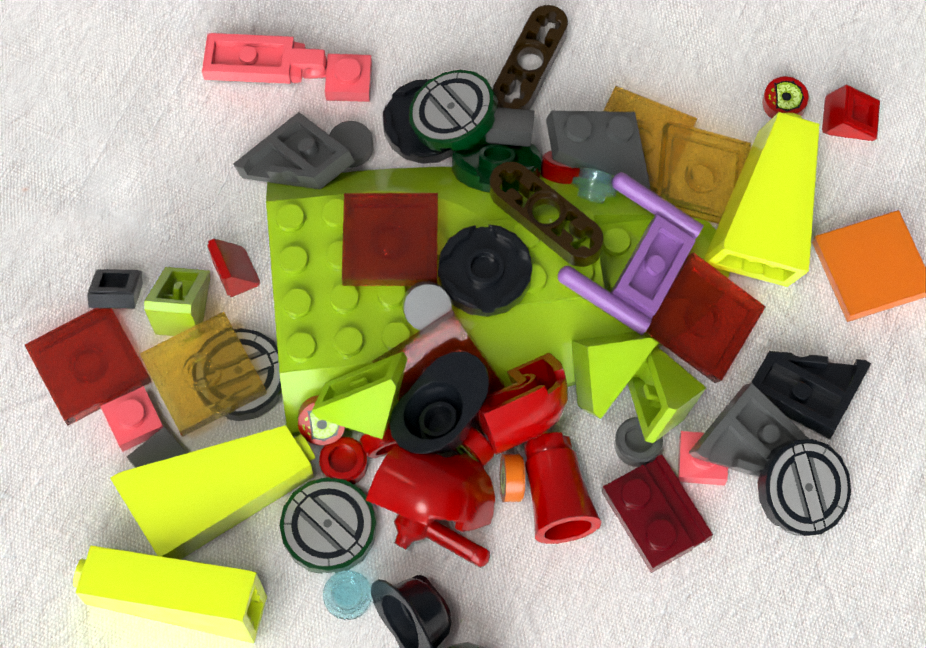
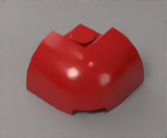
M547 353L507 371L512 385L488 395L481 409L475 415L476 423L487 435L494 454L498 455L542 435L559 421L568 401V388L562 363L552 354Z
M397 444L385 456L368 491L366 501L427 525L429 518L456 521L455 528L464 532L491 524L494 513L495 493L491 478L483 466L466 453L446 458L433 452L429 454L410 453Z

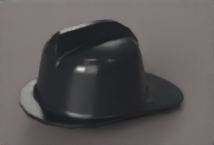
M451 352L438 357L429 365L392 411L389 422L391 436L399 447L410 453L429 454L432 452L446 453L453 451L463 444L470 433L472 419L479 412L488 396L490 380L485 365L478 357L468 352Z
M416 575L395 585L381 579L372 583L371 596L373 604L382 621L394 635L400 648H437L449 635L452 623L450 609L444 598L427 577Z

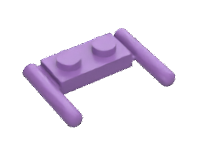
M620 172L613 177L612 187L654 214L653 220L650 221L611 292L571 266H564L559 270L558 281L635 332L643 335L648 329L653 315L657 313L704 225L627 174Z

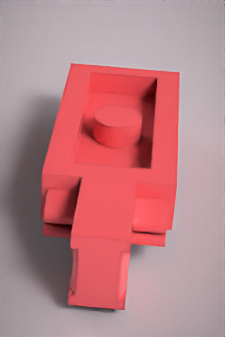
M209 33L207 34L202 74L204 80L299 83L302 82V77L305 79L326 78L327 58L325 50L306 49L305 44L295 42L294 37Z

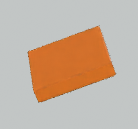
M899 210L814 236L812 244L847 322L926 297V267Z

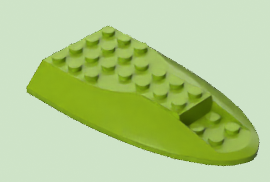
M452 167L388 168L343 172L322 189L267 182L266 209L279 374L288 430L293 437L300 435L298 429L299 409L307 399L319 395L326 382L400 352H404L408 361L396 404L409 391L429 365L438 357L451 352H468L481 360L487 368L490 380L488 395L512 385L507 371L547 353L552 354L562 363L567 387L576 385L572 341L635 331L558 281V272L564 266H571L611 292L655 215L614 189L612 181L607 180L603 182L596 178L585 177L579 183L560 184L545 179L540 173L542 181L593 220L603 232V246L599 259L589 266L578 267L565 261L493 202L490 192L470 188L457 180L452 172ZM523 196V206H522V207H525V204H526V202H527V200H528V199H527L526 197H524V196ZM664 197L662 198L704 226L695 239L696 241L657 313L653 315L648 329L643 334L653 338L658 343L656 346L659 348L691 328L713 308L721 297L730 275L729 271L704 265L705 255L716 229L696 212ZM547 204L536 207L532 213L533 217L543 224L553 223L559 217L558 210ZM567 221L564 229L569 232L571 221ZM488 224L501 226L517 234L528 247L532 264L530 288L522 301L506 313L489 317L470 315L452 305L448 321L437 330L421 331L414 328L407 321L402 307L405 293L411 286L422 281H431L440 285L438 278L440 252L449 238L463 228L476 225V228L488 227ZM573 236V248L578 249L582 245L589 248V237L585 236L579 240ZM345 427V430H344V431H349V430H352V429H349V428H346V427Z

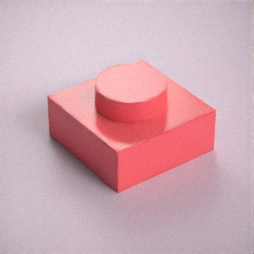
M327 55L326 101L370 102L371 55Z
M144 386L100 406L122 452L147 441L163 428Z
M681 431L679 436L678 480L683 483L725 486L728 480V468L694 458L689 454V451L704 433Z

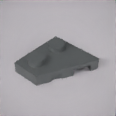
M551 110L546 118L553 160L571 168H581L589 176L606 182L609 177L613 179L617 173L623 172L649 190L651 189L635 112Z
M298 112L233 163L243 179L322 189L355 161L346 147Z
M750 383L743 385L689 451V454L706 462L759 477L760 470H764L765 464L769 460L766 458L774 448L786 441L809 438L760 390Z

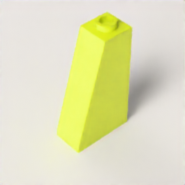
M778 112L758 131L707 250L704 265L788 287L809 272L819 123L805 120L795 113Z
M284 425L122 471L110 477L157 556L183 559L312 479L314 475L310 462L316 459L305 438L301 434L294 438L287 426Z
M90 545L87 558L79 560L73 577V586L77 588L75 593L86 605L253 644L267 599L257 572Z

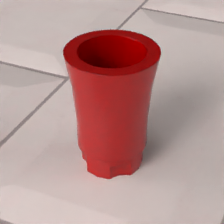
M550 432L527 441L524 446L527 459L525 467L531 489L536 541L544 544H559L584 538L598 530L602 522L590 499L581 473L577 453L572 449L570 437L563 435L562 432Z

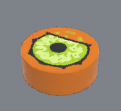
M520 454L501 455L499 480L502 502H521L524 498L525 466L523 457Z

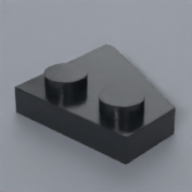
M769 351L751 383L785 416L831 439L871 363L861 359H856L854 365L829 363L828 356L808 355L799 357L788 352Z

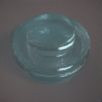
M581 167L578 177H573L571 185L579 188L577 196L597 203H604L606 196L615 197L617 192L612 187L613 175L591 168Z
M351 570L340 571L328 579L323 589L325 607L331 615L341 620H353L362 616L368 610L372 601L371 586L368 580L360 573Z

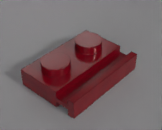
M663 454L657 456L652 462L646 465L643 464L602 487L603 496L651 573L687 554L696 546L712 539L713 534Z

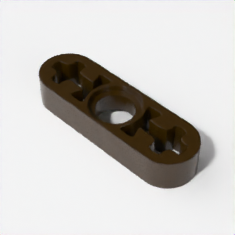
M543 5L536 8L529 16L493 86V91L498 99V107L530 110L567 36L568 19L560 8L553 5ZM548 22L554 23L555 28L549 29L543 44L539 41L541 27H545ZM525 54H534L540 57L543 63L537 69L527 70L519 65L518 60ZM516 80L521 82L519 98H514L512 103L506 102L505 95L510 96L516 86Z
M505 162L493 170L490 176V196L497 206L569 264L585 267L599 259L603 246V232L593 220L522 164ZM503 180L507 183L518 180L519 192L513 188L504 192ZM523 196L528 199L527 202H526V204H525V207H522V206H523ZM544 204L551 205L558 210L559 217L553 223L543 224L533 217L534 209ZM567 221H571L569 232L564 229ZM573 236L579 240L585 236L589 237V248L583 245L578 249L573 248Z

